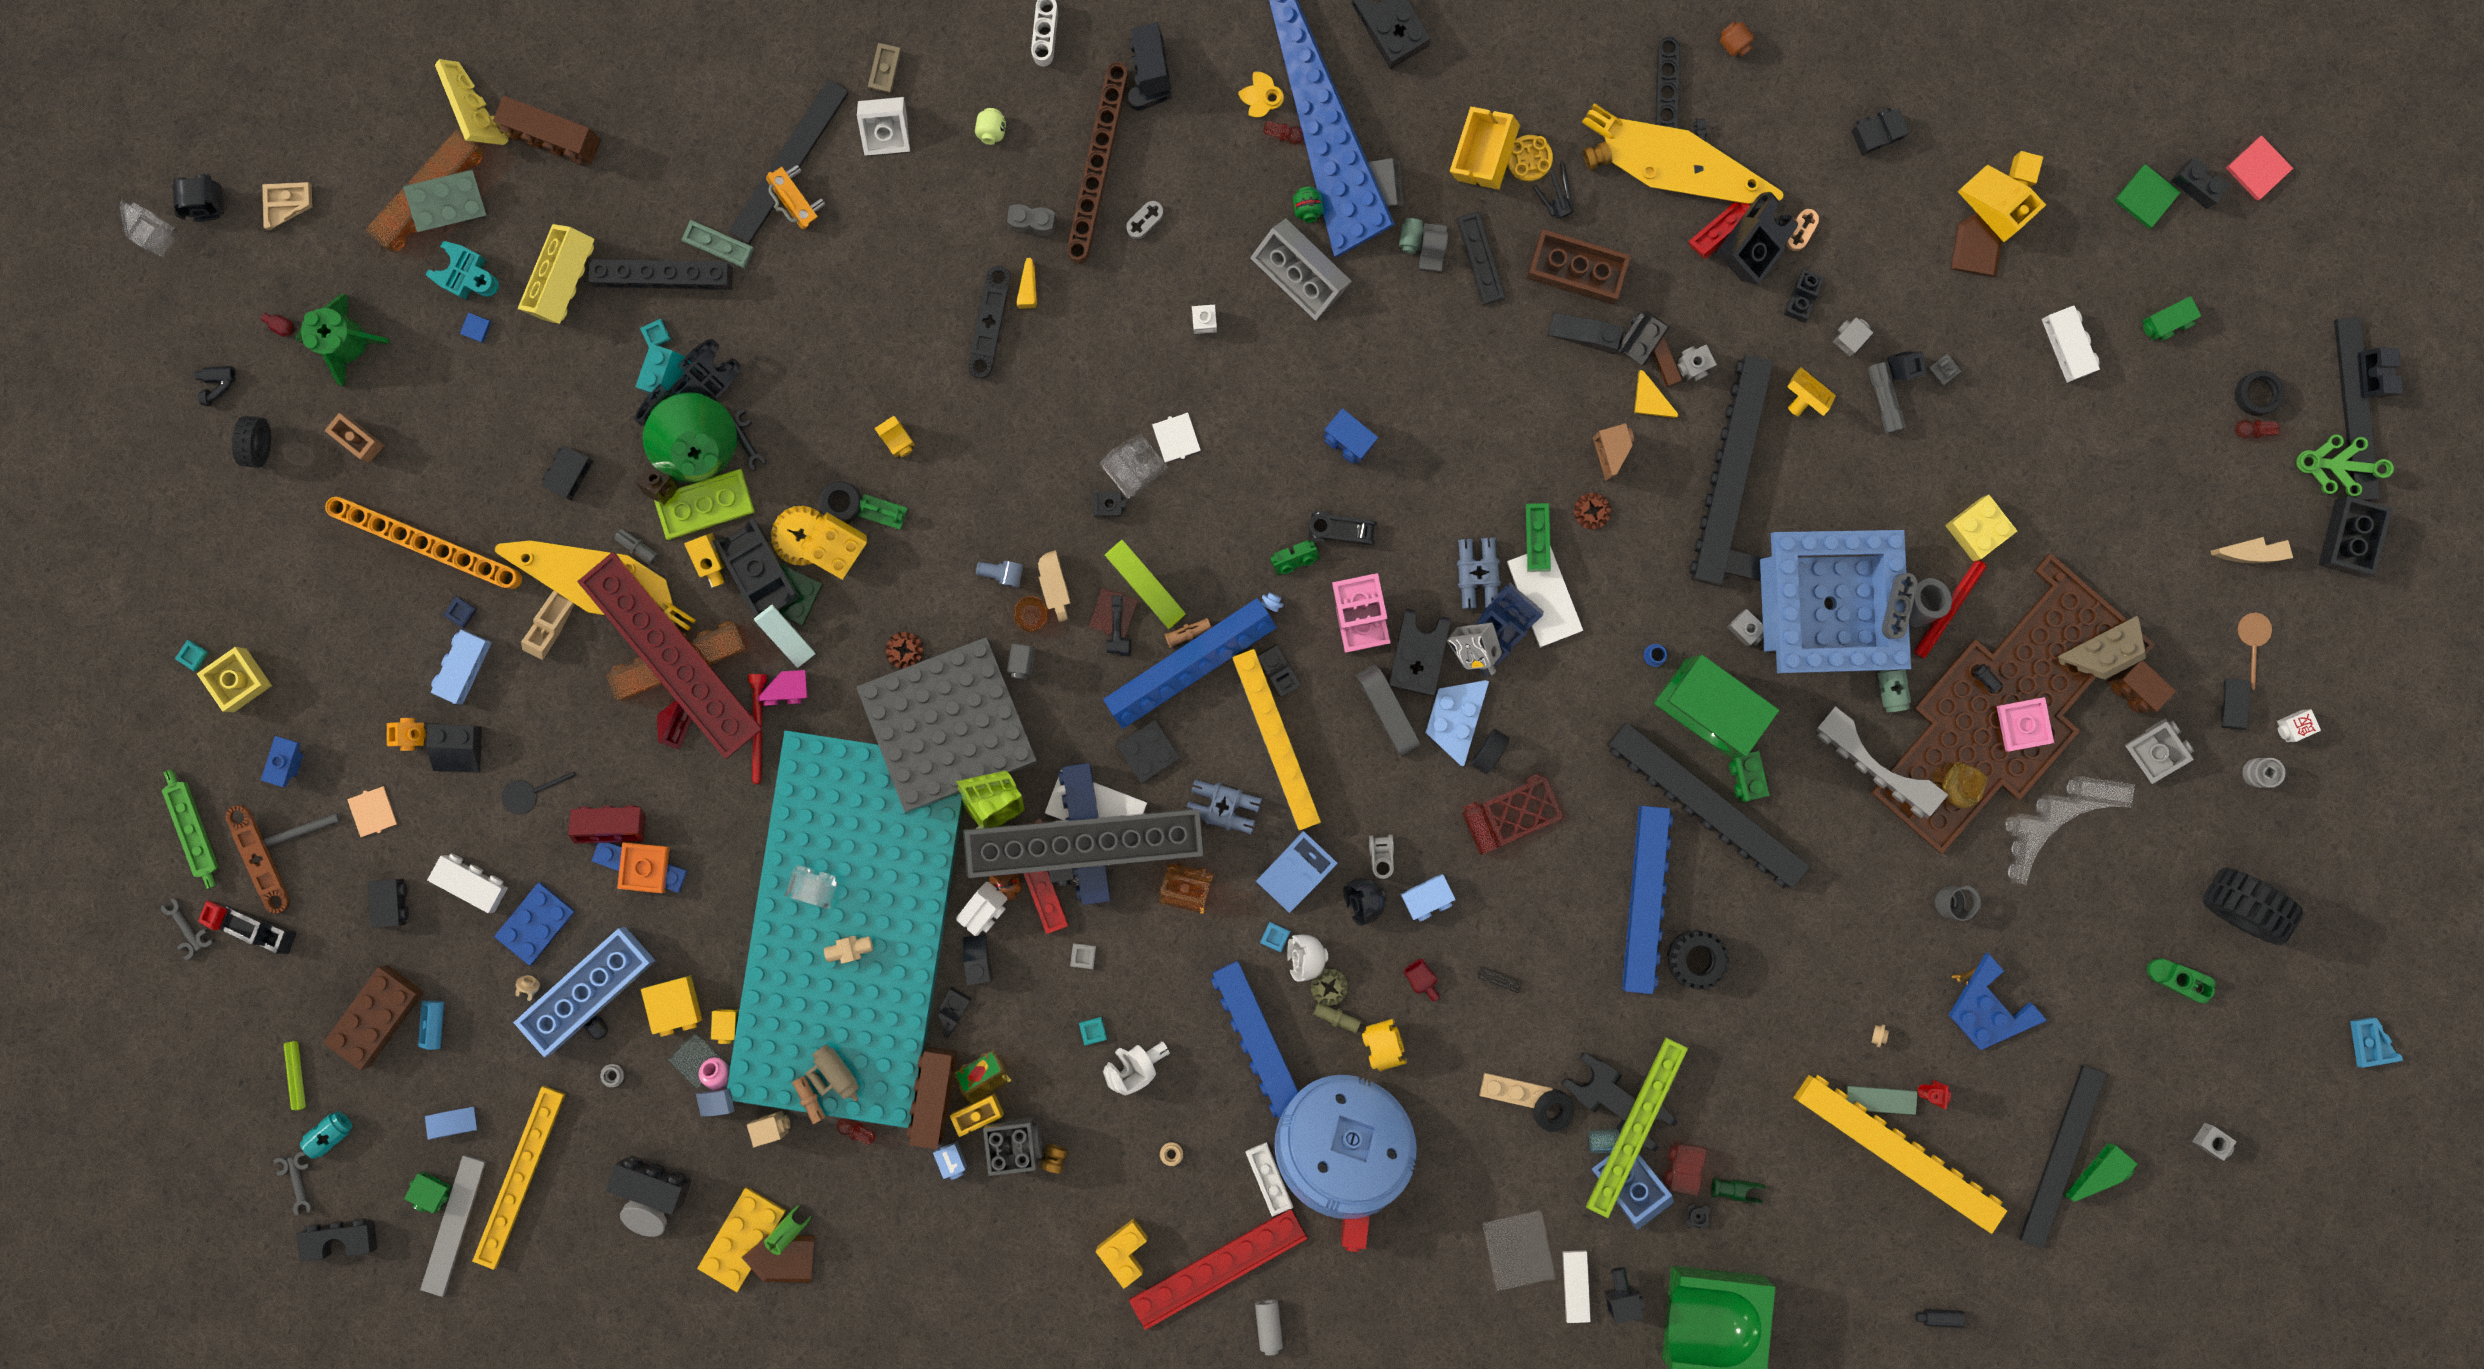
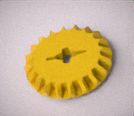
M793 506L777 516L771 531V543L774 551L781 559L793 565L812 564V562L802 557L803 548H801V544L804 539H800L798 542L795 534L789 532V530L800 532L801 529H804L803 534L811 537L815 531L813 529L815 522L819 517H824L819 511L807 506Z

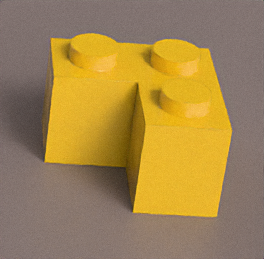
M1134 1218L1099 1244L1095 1251L1123 1289L1143 1274V1268L1131 1253L1146 1243L1148 1236Z

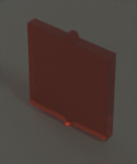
M1101 588L1089 627L1104 631L1108 635L1109 633L1112 634L1113 631L1112 596L1122 595V593H1115ZM1122 595L1121 637L1125 638L1138 600Z

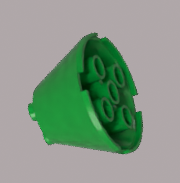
M680 393L664 399L650 412V416L643 428V446L650 463L655 469L679 482L695 483L716 476L730 463L737 446V431L730 413L718 401L699 393Z

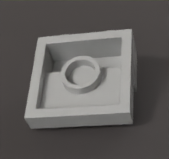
M2166 718L2125 744L2152 784L2194 760L2191 754L2194 752V749L2187 740L2182 742L2177 735L2181 733L2180 729L2174 721L2169 723Z

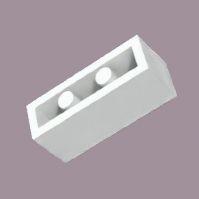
M2075 306L2050 314L2042 319L2067 383L2100 370L2099 358L2092 351L2090 336L2084 331L2082 316Z
M450 853V855L440 856L427 881L487 913L495 912L508 887L502 885L504 881L493 875L489 878L482 874L483 870L475 865L467 866L463 864V859L455 854Z

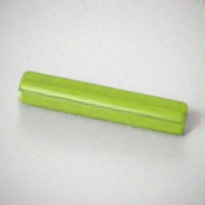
M290 1041L284 1043L290 1105L292 1110H301L306 1105L299 1045L297 1041Z

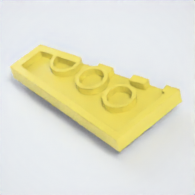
M439 59L435 67L465 141L506 144L509 138L506 137L505 133L501 134L497 124L493 122L494 116L488 114L485 109V101L474 92L473 88L475 86L461 64L456 61Z

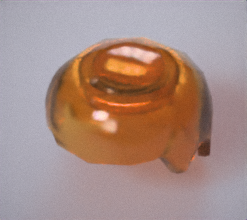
M1028 595L1016 603L1013 610V618L1022 631L1033 633L1041 630L1047 622L1048 609L1041 598Z

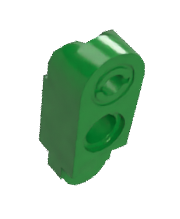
M2163 958L2153 959L2147 965V974L2151 977V980L2191 1001L2208 1003L2214 995L2215 980L2207 975ZM2179 974H2182L2183 982L2178 985L2177 977ZM2198 984L2202 987L2200 992L2196 991V987L2198 988L2199 986Z

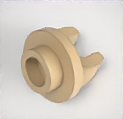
M529 975L518 978L516 981V996L519 997L522 992L527 993V1000L530 1001L539 990V981Z

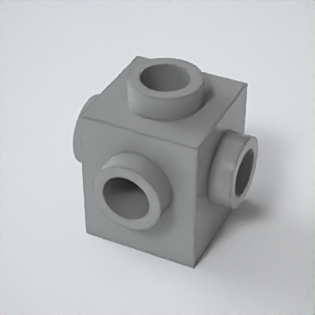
M1706 344L1698 349L1692 346L1682 352L1683 356L1678 359L1679 364L1677 367L1683 377L1686 376L1687 380L1695 378L1698 381L1708 376L1707 371L1713 369L1717 364Z

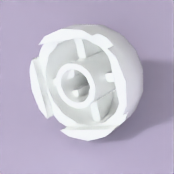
M1293 935L1294 939H1289L1287 945L1288 961L1291 958L1293 961L1294 970H1290L1293 979L1301 982L1316 978L1323 971L1325 962L1328 961L1327 950L1313 936Z

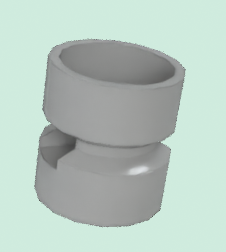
M2253 758L2244 765L2243 778L2246 783L2255 788L2276 787L2285 778V768L2275 758Z

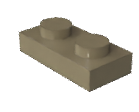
M878 43L868 83L870 90L887 94L892 93L902 51L901 48Z

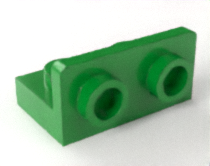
M1751 752L1747 757H1731L1732 762H1729V769L1731 775H1735L1737 784L1734 785L1736 797L1740 798L1741 802H1747L1769 796L1760 752Z

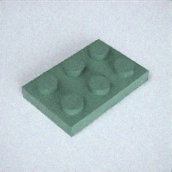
M472 169L403 186L417 232L486 216Z

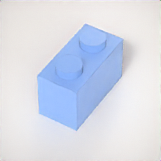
M1443 874L1400 894L1412 919L1418 918L1419 922L1432 916L1430 912L1439 909V911H1443L1451 907V902L1455 900Z

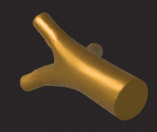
M1978 966L1966 973L1953 974L1952 979H1956L1957 982L1965 981L1966 987Z

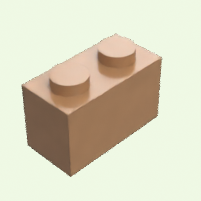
M338 413L325 429V432L360 460L369 463L384 447L383 443L353 419L341 413Z

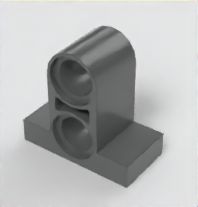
M1424 223L1418 270L1441 273L1443 257L1447 246V226Z

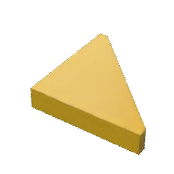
M1640 370L1638 372L1634 413L1677 418L1678 413L1646 373Z

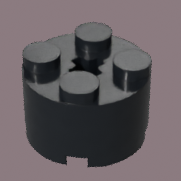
M200 174L196 178L186 179L177 177L173 179L172 192L174 214L176 217L186 220V216L193 217L194 222L217 220L220 218V213L224 214L222 186L218 182L211 180L210 175Z

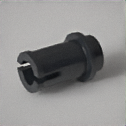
M1981 664L1973 671L1975 679H1979L1990 693L1993 694L2003 686V683L1990 671V666Z

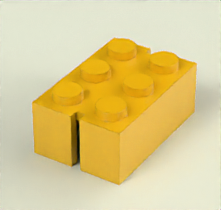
M1470 107L1450 169V173L1457 181L1474 185L1478 182L1483 187L1500 189L1520 127L1514 115L1496 111L1492 114L1490 110Z

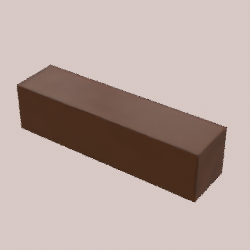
M1663 337L1653 352V357L1667 388L1681 382L1682 379Z

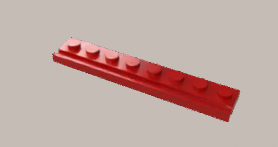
M1289 1209L1131 1297L1129 1302L1141 1321L1144 1330L1303 1242L1307 1239V1236L1292 1209Z

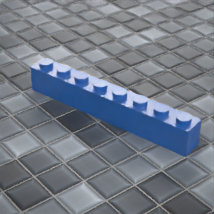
M1256 598L1103 700L1118 724L1124 729L1277 627L1258 598Z
M1639 806L1622 982V990L1627 992L1653 994V989H1657L1658 975H1655V967L1659 966L1660 952H1657L1658 942L1661 943L1662 929H1659L1660 919L1663 920L1664 906L1661 905L1662 896L1666 895L1667 885L1663 880L1664 873L1668 872L1669 861L1665 858L1666 850H1669L1671 845L1668 827H1672L1673 814L1670 813L1669 808Z
M1236 960L1213 971L1214 977L1210 979L1215 990H1220L1224 997L1220 1001L1225 1012H1231L1233 1019L1230 1020L1234 1032H1240L1243 1038L1240 1041V1045L1244 1053H1249L1253 1060L1249 1064L1254 1075L1259 1074L1262 1080L1259 1086L1264 1097L1269 1095L1272 1104L1269 1105V1108L1274 1118L1279 1117L1280 1119L1284 1109L1299 1092L1241 965Z

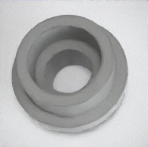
M609 1064L601 1071V1081L607 1087H616L624 1080V1071L617 1064ZM611 1071H614L617 1075L614 1080L609 1077Z

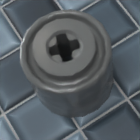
M1927 578L1918 582L1909 618V626L1915 628L1924 627L1948 613L1952 604L1951 593L1940 580Z

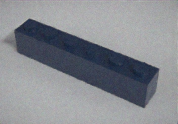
M1091 762L1063 766L1062 772H1058L1060 786L1064 785L1066 794L1062 795L1064 809L1068 808L1069 817L1065 818V820L1098 818ZM1106 865L1073 868L1074 877L1079 879V886H1076L1077 900H1082V905L1111 900Z

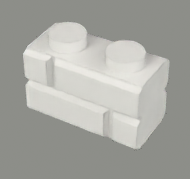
M985 882L956 919L962 926L967 927V930L974 936H978L982 931L987 933L995 923L992 920L993 917L998 919L1006 909L1003 905L1007 901V897L1002 892L997 891V888L990 882Z

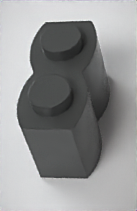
M1015 204L1009 206L1007 224L1011 230L1018 233L1032 231L1037 235L1051 236L1055 234L1057 218L1055 212L1048 208L1039 207L1031 209L1025 205Z
M1011 644L1007 672L1012 673L1011 677L1027 680V676H1032L1036 648Z

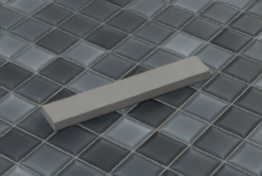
M468 1155L462 1156L420 1290L441 1297L445 1295L487 1161Z

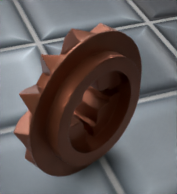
M1586 493L1577 500L1574 507L1575 519L1586 529L1601 528L1607 523L1611 515L1610 504L1604 496L1598 493ZM1590 503L1594 508H1602L1596 512V520L1592 514L1584 515L1590 509Z
M909 632L895 634L886 645L888 660L898 668L904 669L917 664L922 657L923 647L920 640ZM905 640H907V648L914 652L905 653L902 659L901 652L895 650V647H903Z

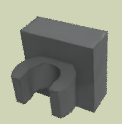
M1948 354L1928 368L1941 387L1961 372Z

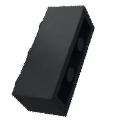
M1158 22L1131 28L1133 38L1129 39L1132 53L1135 52V56H1132L1134 69L1138 70V74H1135L1137 87H1142L1145 96L1171 90L1164 40Z

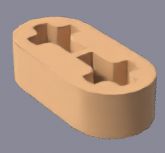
M1805 209L1797 216L1798 226L1791 236L1795 237L1801 232L1802 235L1799 240L1802 244L1794 245V240L1790 237L1786 242V246L1790 250L1799 251L1809 241L1819 222V216L1814 210ZM1810 215V221L1813 224L1809 223L1806 228H1803L1802 225L1805 220L1802 217Z

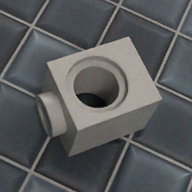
M2204 1123L2192 1142L2215 1158L2224 1161L2233 1153L2234 1145L2237 1141L2215 1126ZM2218 1138L2219 1145L2214 1148L2213 1141Z

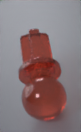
M1267 121L1263 128L1264 134L1277 137L1282 142L1287 138V141L1293 145L1300 144L1304 139L1300 127L1292 126L1289 128L1287 123L1282 125Z
M2242 420L2235 426V432L2241 438H2248L2253 434L2255 438H2260V436H2276L2280 430V425L2277 422H2261L2260 420H2255L2254 424L2249 420Z
M841 1118L837 1122L838 1132L842 1135H849L851 1140L857 1139L867 1145H871L876 1139L875 1133L864 1128L860 1122L855 1124L854 1120Z

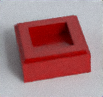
M207 900L198 922L211 930L218 931L227 909L216 902Z

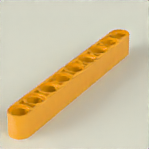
M332 497L326 502V512L336 519L500 587L516 589L522 583V575L516 569L340 497ZM342 503L343 510L338 514L337 506ZM364 512V519L362 522H359L358 515ZM384 520L386 526L384 530L380 531L379 524ZM406 529L407 536L401 540L400 532ZM427 538L428 545L422 549L421 541ZM448 546L449 554L443 558L442 550ZM469 555L471 559L469 565L464 566L463 559L465 556ZM490 564L492 570L490 574L485 575L484 567ZM511 572L513 580L507 584L505 576Z

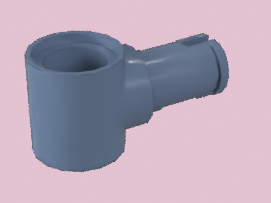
M1004 561L998 565L978 562L976 574L996 578V581H1000L999 584L1011 585L1012 587L1019 588L1024 565Z

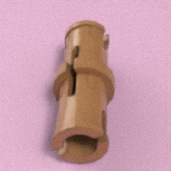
M1205 618L1191 625L1185 624L1183 628L1164 635L1169 648L1188 640L1191 642L1194 640L1193 638L1211 629L1208 618Z
M804 1075L791 1082L801 1099L799 1103L801 1106L804 1105L812 1124L826 1118L817 1101L818 1096L816 1093H813L806 1076Z

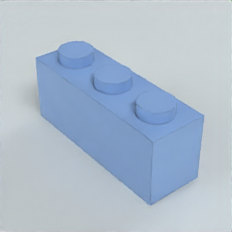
M466 630L457 632L452 639L451 645L453 646L449 654L447 653L442 660L441 665L443 667L440 673L432 681L431 686L433 688L431 693L454 704L463 705L492 642Z

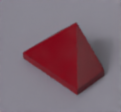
M676 700L658 713L657 731L659 743L679 750L692 719Z

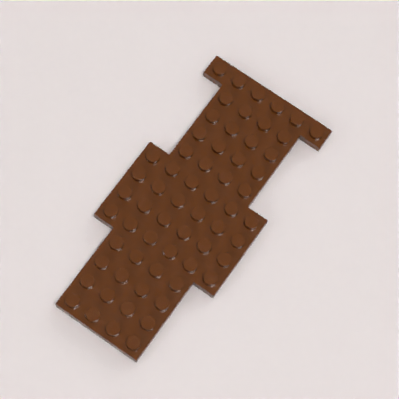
M2051 553L2047 554L2033 570L2050 587L1999 646L1991 653L1976 639L1972 640L1913 708L1930 725L1889 771L1906 778L1930 780L1948 796L1929 818L1924 816L1920 818L1910 810L1912 807L1905 801L1901 803L1896 800L1889 788H1882L1876 785L1870 792L1939 854L1945 852L2001 786L2017 800H2021L2076 737L2080 730L2063 715L2094 681L2096 676L2091 673L2078 671L2077 666L2069 663L2065 666L2061 665L2058 656L2128 621ZM2142 633L2145 654L2147 655L2156 644ZM1981 664L1990 666V671L2003 683V686L1993 694L1990 693L1979 679H1975L1973 671ZM2045 697L2054 743L2006 752L1997 706Z

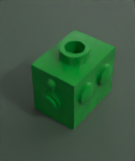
M423 1171L417 1173L415 1179L410 1182V1188L404 1199L413 1203V1208L418 1211L436 1213L441 1209L443 1203H446L448 1200V1193L452 1186Z

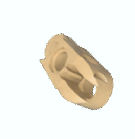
M1055 550L1045 553L1040 558L1038 566L1041 576L1039 580L1047 608H1055L1058 620L1061 622L1068 620L1065 605L1069 604L1070 600L1059 557Z

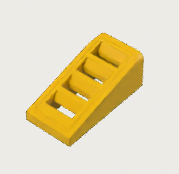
M1026 258L1017 298V307L1019 309L1037 307L1035 266L1031 258Z

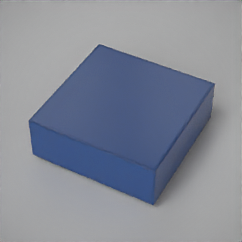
M468 313L460 334L484 343L492 322Z

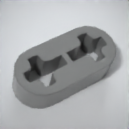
M1149 201L1128 221L1126 228L1131 238H1143L1163 218L1161 204L1156 201ZM1150 207L1152 209L1158 208L1157 217L1152 215L1149 219H1146L1149 215L1148 209ZM1144 221L1141 225L1142 232L1136 231L1133 233L1132 224L1139 225Z

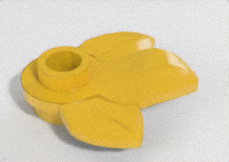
M1253 72V85L1238 92L1240 99L1245 104L1250 105L1249 116L1252 117L1265 116L1270 109L1279 108L1284 100L1281 89L1274 86L1272 78L1262 72ZM1275 95L1277 99L1271 102L1268 100V97Z

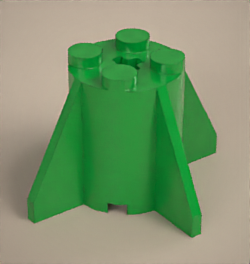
M340 294L321 309L306 313L302 327L296 335L297 342H303L307 348L324 358L339 386H345L346 363L355 361L365 351L366 343L390 344V339L367 334L360 324L347 317L348 295Z

